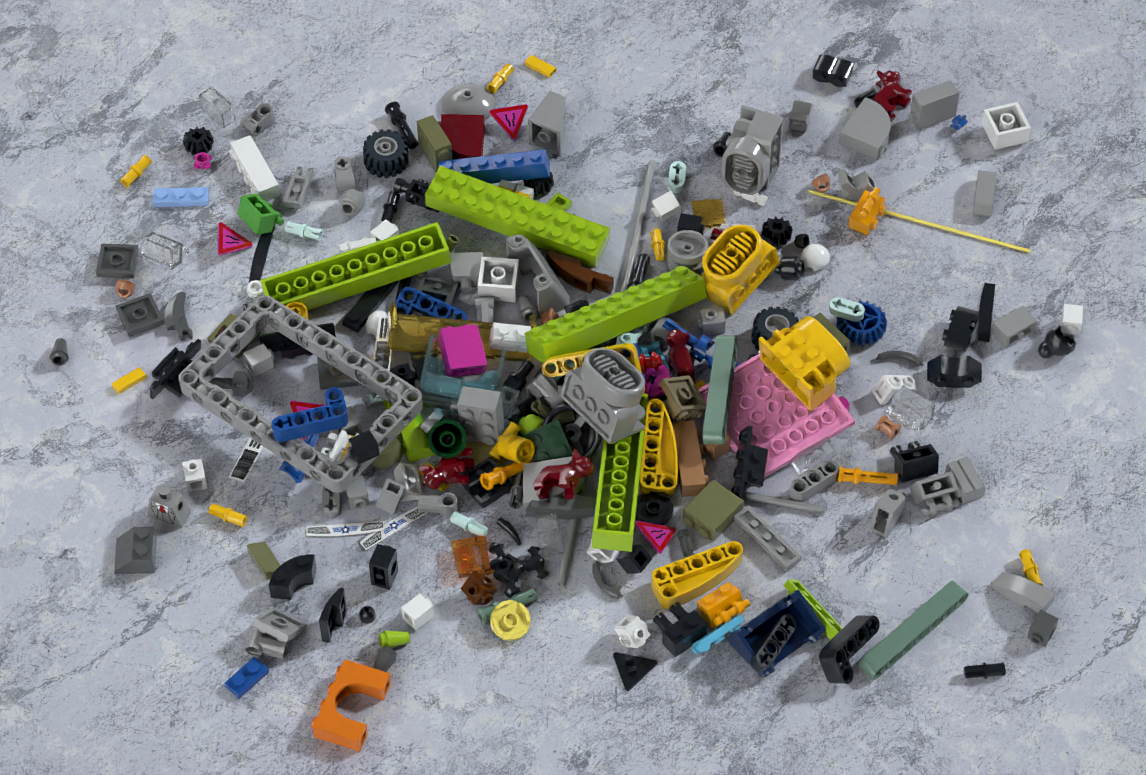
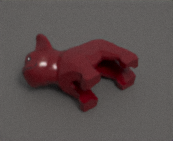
M878 70L876 73L880 81H877L875 84L882 89L874 96L873 101L880 104L886 110L892 122L896 118L893 112L897 109V106L894 104L906 108L911 103L909 96L912 94V90L902 87L899 72L888 70L882 73Z
M672 329L666 338V344L670 347L667 355L669 369H674L675 377L690 375L695 384L690 353L685 346L690 339L689 333L684 334L681 330Z
M464 448L456 457H442L435 468L429 465H420L419 470L423 473L424 478L423 486L437 490L442 483H461L462 485H467L469 481L468 476L459 475V472H464L465 468H473L475 461L472 458L460 459L459 457L472 455V448Z
M574 449L572 460L568 464L546 466L541 470L533 483L534 490L537 491L539 499H548V491L553 486L564 489L565 499H574L573 491L578 485L579 479L592 475L594 465L587 457L581 456L578 450Z

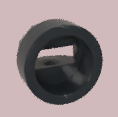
M807 234L796 235L794 240L795 246L801 249L806 248L810 243Z
M371 606L362 607L359 612L360 620L366 624L372 623L376 618L375 610Z

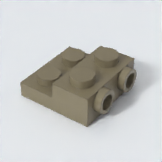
M690 375L663 378L659 382L664 394L668 398L664 405L672 419L678 418L679 421H684L688 417H692L695 420L703 415L702 412L706 409L707 404Z

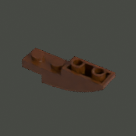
M547 250V261L555 274L566 283L591 294L593 289L608 294L612 293L614 277L589 268H583L582 260H578L575 257Z

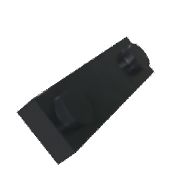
M399 280L366 291L343 318L342 325L358 333L367 322L369 315L378 309L399 283Z

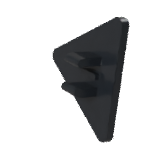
M618 652L613 653L614 661L626 691H630L657 665V661Z

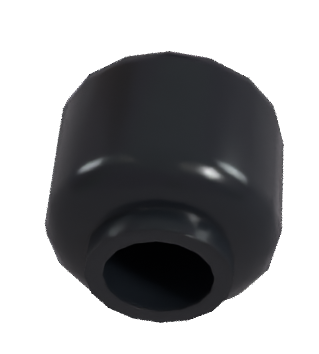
M784 256L776 266V272L780 274L783 280H799L805 272L804 261L800 260L798 256Z

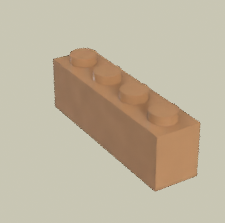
M695 420L671 422L676 440L678 476L682 497L697 496L709 484L708 475H704L706 462L705 459L701 458V455H703V445L698 442V439H700V428L696 427Z

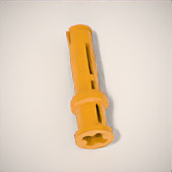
M514 462L503 468L496 467L490 473L481 474L480 482L486 490H490L494 485L498 483L503 484L507 478L522 472L523 464Z
M839 466L837 483L844 481L853 482L857 485L860 482L896 486L898 473L861 471L859 467L850 469Z

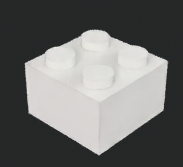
M1018 102L984 109L982 126L995 150L1029 142L1031 127Z
M482 257L478 279V297H494V301L516 302L519 259Z

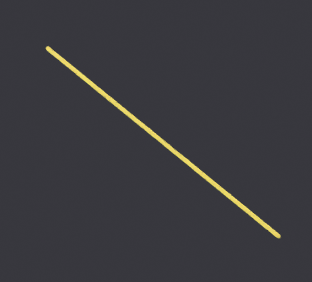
M808 190V193L856 206L858 203L814 190ZM886 210L884 213L1027 253L1031 252L1027 248Z

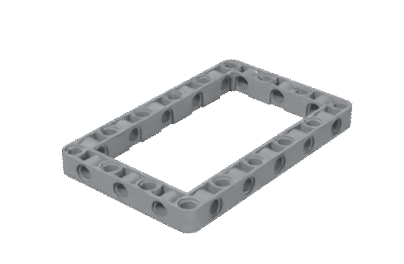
M268 295L260 296L179 374L181 391L185 396L332 492H343L377 457L358 465L355 458L351 459L347 451L339 461L331 462L323 457L321 452L305 442L302 443L297 439L279 442L273 437L271 422L263 418L262 414L247 404L240 403L233 398V395L216 384L213 385L209 382L268 325L393 404L389 410L386 409L369 429L379 445V453L423 409L422 394L414 386Z

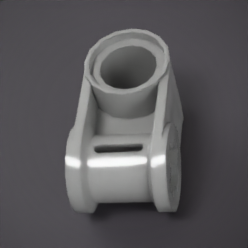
M268 103L260 104L241 119V127L247 128L254 137L260 135L262 131L271 126L275 121L272 106Z
M338 157L335 160L337 192L355 189L351 161L347 157Z

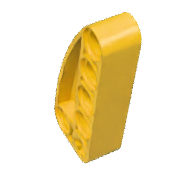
M652 399L648 402L646 410L639 486L644 494L656 491L672 496L677 489L678 458L674 430L663 402L659 399ZM657 408L660 412L653 413L651 409ZM651 426H656L658 430L651 431L649 428ZM650 444H654L657 447L655 449H649L647 446ZM648 462H652L655 464V466L647 467L645 464ZM666 482H669V483H671L673 486L670 487V488H667V487H665L663 484L666 483Z
M731 541L656 568L652 572L651 587L659 604L664 609H669L676 602L683 605L713 589L731 575L742 563L743 547L739 542Z

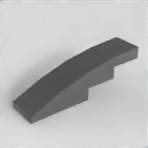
M574 494V499L566 500L551 497L548 503L531 500L526 509V516L542 519H576L595 516L597 499Z

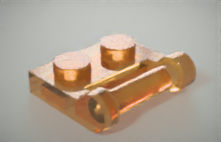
M485 536L451 541L459 578L469 577L471 573L490 575L494 572L489 565L490 560ZM473 546H477L479 549L482 565H477Z

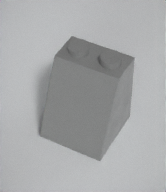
M549 91L528 119L529 143L559 156L562 154L564 141L566 97Z

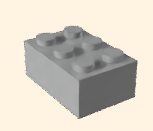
M463 386L457 407L459 421L465 429L467 442L495 445L498 441L497 438L505 430L501 392Z

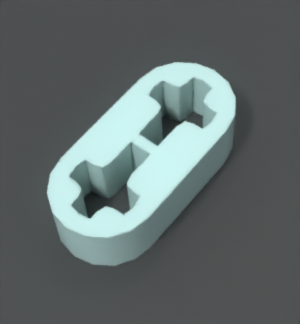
M675 161L670 165L668 189L672 193H680L684 190L686 165L683 162ZM676 169H680L679 174H676Z
M836 297L831 299L829 311L834 316L854 322L861 321L864 318L865 308L860 303Z

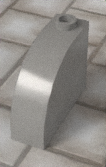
M865 97L840 131L839 144L878 160L881 154H885L890 137L891 121L886 110L877 102Z
M572 456L523 464V504L526 509L531 500L548 503L551 497L565 499L564 489L553 486L548 491V499H539L537 491L534 490L533 483L544 467L568 464L572 460ZM585 477L579 479V483L573 491L574 494H578Z

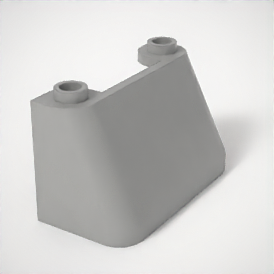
M514 235L506 238L507 259H519V271L522 272V275L526 276L532 273L534 276V287L537 290L536 309L538 310V318L541 319L542 314L550 308L554 312L564 310V306L570 304L569 294L545 256L523 235Z

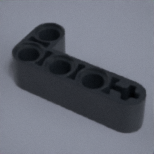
M855 616L821 649L819 661L829 683L849 684L852 682L854 673L849 659L878 632L880 622L877 616Z

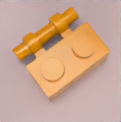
M874 187L871 192L864 191L849 217V228L868 236L872 230L876 229L879 222L878 218L882 217L886 211V206H884L885 198L879 196V188Z
M730 582L720 586L696 602L700 616L712 629L722 623L729 622L731 617L745 612V608L751 605L747 598L742 599L741 591Z

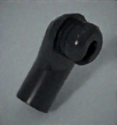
M872 88L856 97L854 100L855 106L858 108L865 97L868 99L874 98L877 94L875 89Z

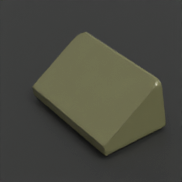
M266 542L248 544L247 551L266 581L271 579L280 563Z

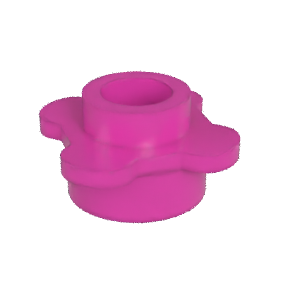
M201 152L194 157L195 164L193 166L195 169L211 168V155Z

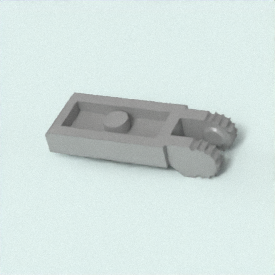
M301 166L296 168L283 199L284 207L302 208L313 176L312 168H308L305 176H301L303 171Z

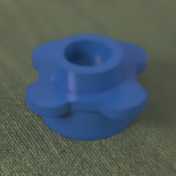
M957 115L952 119L950 127L956 130L961 129L968 122L966 120L967 116Z

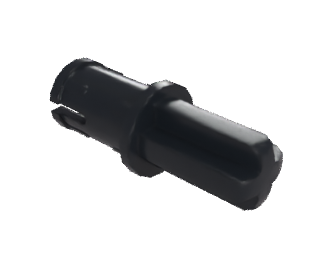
M396 191L389 192L387 202L383 205L382 222L387 220L391 223L394 213L398 210L397 204L400 194Z
M983 662L982 665L965 666L963 673L965 678L984 677V679H987L989 676H1005L1006 670L1004 662L995 664Z

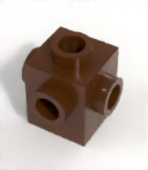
M471 573L460 588L466 594L468 601L473 605H487L493 600V596L497 592L492 580L484 574Z

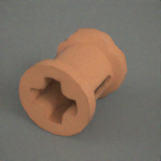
M884 415L877 422L875 429L877 431L881 430L893 440L900 432L901 425L893 423L888 419V416Z

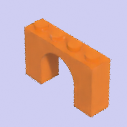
M344 659L342 665L337 667L336 678L333 683L329 684L328 695L326 699L321 701L320 712L317 717L313 718L311 728H313L315 738L360 752L368 736L367 724L345 718L337 711V706L343 698L351 694H364L384 701L391 686V675L388 672Z

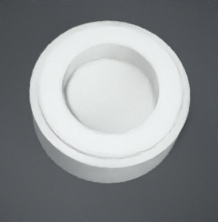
M254 280L247 284V295L250 298L257 299L264 295L260 281Z

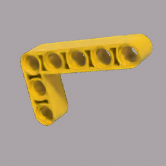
M624 343L602 347L617 351L622 355V350H628L631 353V357L625 358L641 372L637 349L633 344ZM593 349L549 357L542 365V372L548 377L566 375L567 372L581 367L585 355ZM567 359L572 360L575 363V367H569ZM548 363H554L556 370H551Z

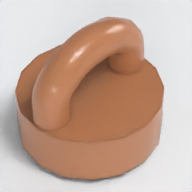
M826 173L814 178L811 182L813 187L820 193H824L830 188V178Z
M118 279L116 293L122 298H129L135 289V283ZM121 289L127 290L128 293H122Z
M550 308L542 314L541 325L546 324L550 320L558 319L559 315Z

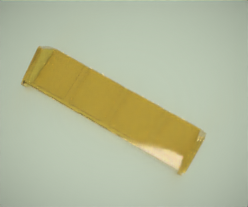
M392 302L391 307H389L387 346H389L390 350L407 352L425 351L430 354H441L438 342L440 329L447 326L460 327L470 324L478 325L486 359L500 358L501 360L524 362L525 359L532 361V358L534 359L528 351L524 353L489 349V332L493 325L492 322L397 314L396 303ZM535 315L530 316L528 326H531V329L537 327Z

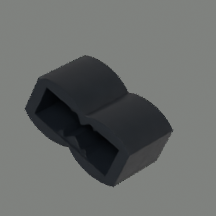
M821 54L813 68V79L818 82H830L837 87H846L853 72V63L845 59H836L832 56Z

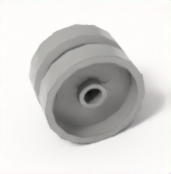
M683 230L673 234L668 240L667 266L669 270L672 271L679 266H685L698 275L704 272L702 258L708 249L707 239L701 233L693 230Z

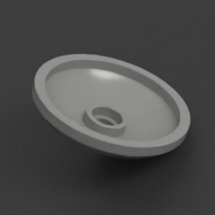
M472 83L460 84L451 88L442 99V111L444 114L484 115L486 121L491 116L489 111L495 109V100L492 93L485 87Z

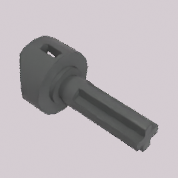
M235 371L233 379L214 377L209 382L213 385L216 384L222 389H232L235 397H245L253 389V377L245 371Z
M456 392L452 399L422 395L423 406L450 410L451 416L459 419L457 403L461 393Z

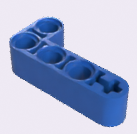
M406 287L401 291L392 308V315L396 317V322L413 315L414 311L431 319L438 318L440 323L446 326L460 327L469 324L468 317L464 311L412 287ZM407 295H414V298L411 301L405 300ZM430 302L431 306L429 308H422L423 303ZM403 310L406 312L403 317H397L399 311ZM441 310L448 311L445 316L438 315ZM461 318H463V322L460 321V322L457 324L456 319H457V320H460Z
M336 387L329 388L325 392V406L274 418L271 422L274 439L279 442H285L345 427L348 424V413L342 391Z

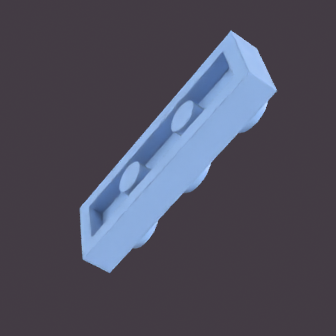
M208 187L159 188L153 190V207L208 206Z

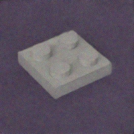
M272 607L255 617L252 626L258 628L262 633H268L276 637L281 642H288L306 630L307 624Z

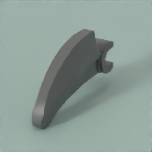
M179 292L173 296L167 303L164 312L166 330H177L180 341H183L184 334L188 335L190 339L193 338V332L188 327L185 317V292Z

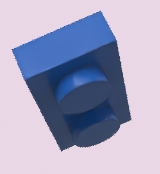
M253 657L225 682V687L240 699L269 673V669L257 658Z

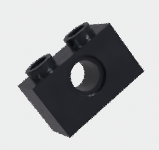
M377 544L369 561L371 585L388 590L392 587L398 573L396 549L389 545Z

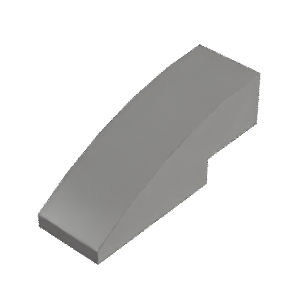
M1002 572L991 585L992 589L1023 609L1028 606L1037 613L1040 610L1045 612L1053 603L1055 593L1026 578Z

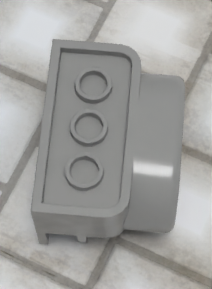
M745 105L741 106L740 118L735 122L732 134L726 141L727 149L722 159V178L729 188L740 194L753 195L760 192L763 186H770L780 166L783 117Z
M607 348L593 349L585 355L581 367L567 372L560 397L609 444L645 429V426L639 421L645 416V410L639 404L645 387V379L642 373L622 354Z

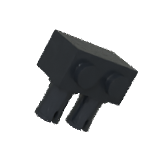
M912 441L908 444V450L904 451L900 445L891 447L890 454L895 459L894 472L898 473L902 483L938 474L939 454L931 444L920 446L918 441H914V443Z
M676 602L675 605L673 604L669 608V611L678 619L676 623L672 624L663 612L653 618V622L663 631L662 644L674 657L689 649L694 642L706 635L708 625L695 610L688 613L679 602Z

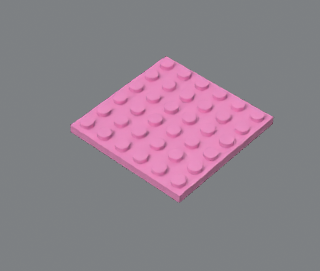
M760 353L735 367L726 434L730 437V446L736 453L740 446L738 441L740 431L747 426L753 427L750 444L768 449L764 478L855 425V420L835 393L813 411H810L760 361ZM710 383L698 389L706 404Z

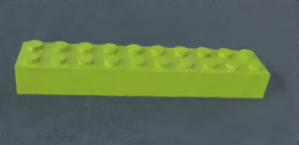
M441 165L425 193V205L509 237L523 235L538 248L575 257L578 260H582V264L592 268H596L610 238L609 227Z
M438 222L262 279L260 282L264 295L274 298L285 306L292 302H300L306 306L307 310L452 263L441 228Z
M679 266L675 270L662 273L656 278L645 280L644 283L637 286H631L625 291L614 293L611 297L598 300L589 306L581 307L580 310L567 313L561 318L533 327L530 331L524 333L527 351L537 360L544 363L552 356L589 349L706 299L705 279L689 268Z
M643 394L639 403L645 410L644 418L639 420L644 426L648 394ZM645 429L612 444H609L604 439L592 533V548L632 552Z

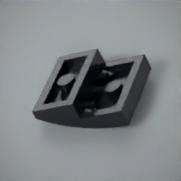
M490 457L462 474L468 476L469 479L467 485H463V487L482 508H485L511 491L510 489L514 485L507 478L505 483H498L490 490H486L482 486L480 475L490 473L494 468L500 467Z
M344 588L338 589L331 596L321 613L319 624L322 642L330 643L334 626L343 627L347 612Z

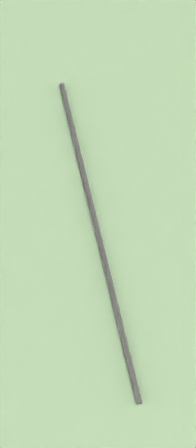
M650 160L648 164L621 292L628 289V283L631 280L656 161ZM617 337L610 339L609 346L616 345ZM592 427L590 428L586 451L591 447L594 440V429ZM588 476L585 477L583 483V492L577 495L584 496ZM579 518L570 519L556 583L558 586H564Z

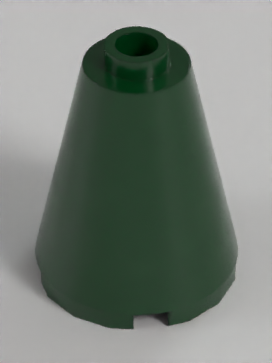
M451 419L438 421L431 427L428 433L430 449L435 455L443 458L456 457L463 451L467 442L463 426Z

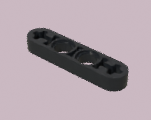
M785 614L780 617L752 655L750 663L757 672H763L771 666L795 631L797 622L792 615ZM775 632L780 635L781 641L776 638ZM766 645L772 648L773 653L767 650Z

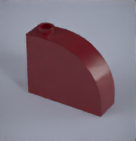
M441 114V121H438L452 144V160L483 156L484 115Z

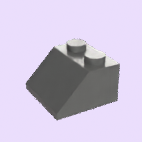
M154 526L133 527L117 538L114 574L155 573L157 538Z

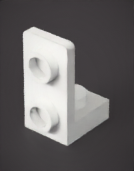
M883 375L871 391L880 405H886L895 392H917L919 388L911 376Z

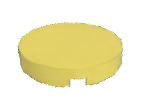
M514 600L501 602L494 607L490 616V624L494 633L507 641H514L524 636L531 622L529 611L526 607Z

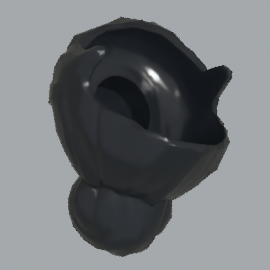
M1058 326L1057 329L1048 331L1044 342L1039 345L1038 353L1043 358H1051L1053 355H1068L1074 351L1077 343L1070 336H1063L1061 326Z

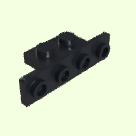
M334 323L317 325L336 337ZM279 332L259 335L260 345L264 344L272 352L281 351L282 358L292 359L299 355H313V353Z
M199 338L187 346L186 352L175 359L171 368L168 367L164 370L162 377L158 381L155 380L151 384V399H154L164 388L179 398L183 396L179 383V374L192 362L191 359L200 351L202 341Z
M747 426L741 430L738 437L740 446L736 452L737 466L733 472L735 480L731 492L741 499L743 498L745 484L761 488L764 482L768 449L750 444L752 426Z

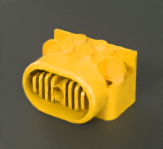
M734 225L724 230L705 251L702 258L704 273L701 277L705 279L707 299L718 307H723V310L732 316L780 263L777 249L763 240L760 234L748 225Z
M805 316L791 328H784L780 331L775 329L772 332V337L767 341L762 336L759 338L760 361L810 411H813L835 393L836 378L850 368V359L843 346L819 321L811 316Z

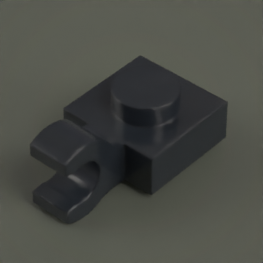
M530 396L517 406L519 412L508 418L509 422L518 424L523 417L529 414L539 416V414L531 409L532 403H536L535 400H537L535 396Z

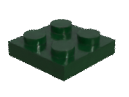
M559 419L523 435L524 438L534 443V462L572 456L573 449Z

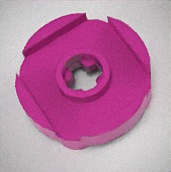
M663 364L659 366L658 371H655L654 368H648L647 373H644L646 379L644 394H648V399L650 400L658 399L665 395L659 382L663 378H671V372ZM652 377H656L654 383L651 384L649 382Z

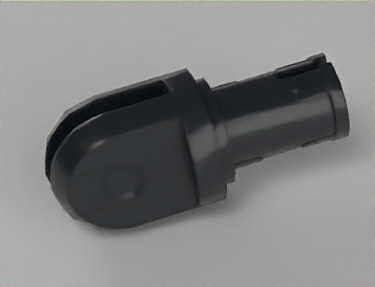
M525 359L517 372L510 373L502 386L503 393L507 397H516L527 384L526 377L535 367L534 364Z

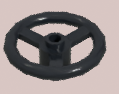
M567 403L555 406L546 415L541 427L551 423L559 413L575 410ZM579 416L575 422L568 423L563 429L573 448L577 449L581 456L589 459L597 452L602 436L594 430V440L591 447L584 452L579 439L583 435L582 425L585 420ZM569 430H573L575 435L570 436Z

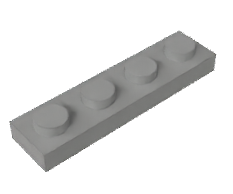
M749 505L734 515L733 520L786 572L801 561L802 556Z

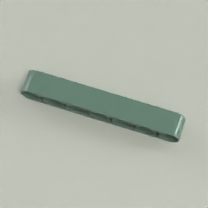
M736 335L716 336L703 427V443L705 445L725 444L738 350Z
M950 581L861 659L858 665L859 668L872 679H878L966 601L969 593L954 581Z

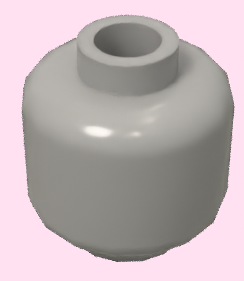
M356 189L346 190L339 200V208L344 214L349 216L357 215L365 204L364 195Z

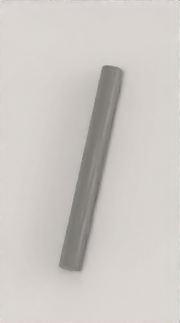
M747 492L746 500L824 514L825 506L751 492Z

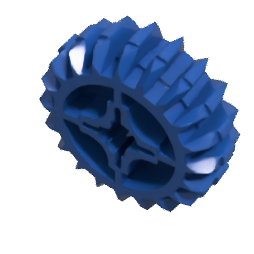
M859 300L858 303L862 304L865 308L864 318L861 322L837 317L836 328L850 342H854L855 346L857 343L861 344L862 347L865 343L871 346L872 342L877 343L884 336L887 328V318H885V312H882L881 307H876L875 303L869 304L868 300L866 303H863Z

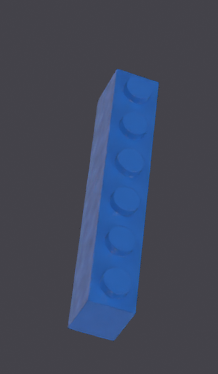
M545 149L439 161V167L441 165L490 184L500 183L501 179L511 182L546 178L550 175V161Z

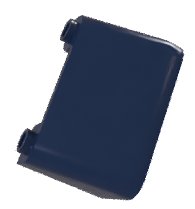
M799 589L785 596L726 637L729 644L751 666L750 659L775 622L785 614H790L795 618L797 622L795 631L771 666L763 672H757L759 676L764 674L767 677L775 671L774 667L778 662L809 641L812 644L822 638L820 634L826 631ZM775 632L776 638L781 641L780 635ZM766 645L767 650L773 653L772 648Z

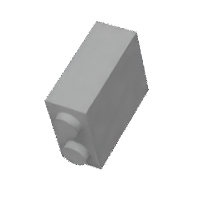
M950 80L913 94L909 119L918 130L956 116L959 91Z

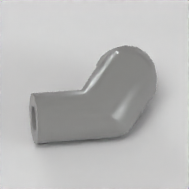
M365 394L362 401L365 406L373 407L381 405L383 398L379 395Z

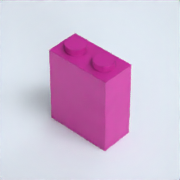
M465 324L460 327L447 326L440 329L438 342L447 378L484 374L488 364L478 325Z

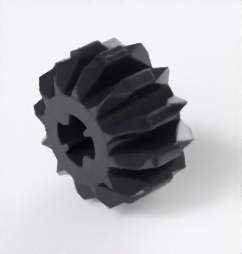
M196 126L195 129L189 128V132H185L183 145L187 153L191 152L192 156H194L195 154L207 153L208 150H212L214 139L210 130H206L205 127L199 129Z
M550 172L549 177L523 180L524 186L534 189L536 197L538 194L544 196L546 192L551 191L554 185L553 174Z
M775 216L774 219L768 218L767 222L763 223L761 235L769 238L779 247L780 244L786 245L787 241H790L793 228L790 226L789 220L784 221L783 217L777 219Z

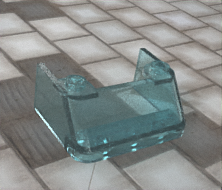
M430 334L420 379V386L424 392L459 400L463 386L492 391L499 390L507 350L502 349L498 371H486L482 376L481 383L444 376L445 365L443 361L432 357L436 337L434 334Z

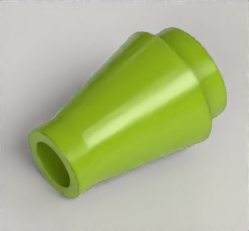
M384 630L383 633H379L381 649L383 646L392 649L410 643L408 631Z

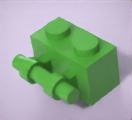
M257 193L241 196L237 215L256 235L272 232L274 223H277L279 226L284 224L282 215L273 209L270 202H266Z

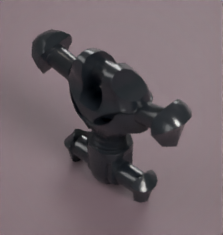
M496 542L490 544V553L496 554L498 557L493 559L489 565L492 570H495L493 572L494 578L507 584L508 587L504 592L506 597L511 598L521 592L520 588L516 587L515 582H518L519 576L524 571H537V577L541 580L549 576V572L544 569V558L538 553L540 547L531 546L527 550L531 556L520 560L509 553L505 554L503 551L504 544Z

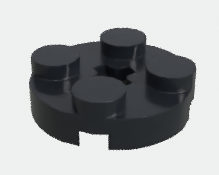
M656 491L639 495L637 499L636 521L658 525L667 524L673 516L674 509L670 497L663 492ZM654 506L657 507V511L655 512L650 511L649 509L653 508Z

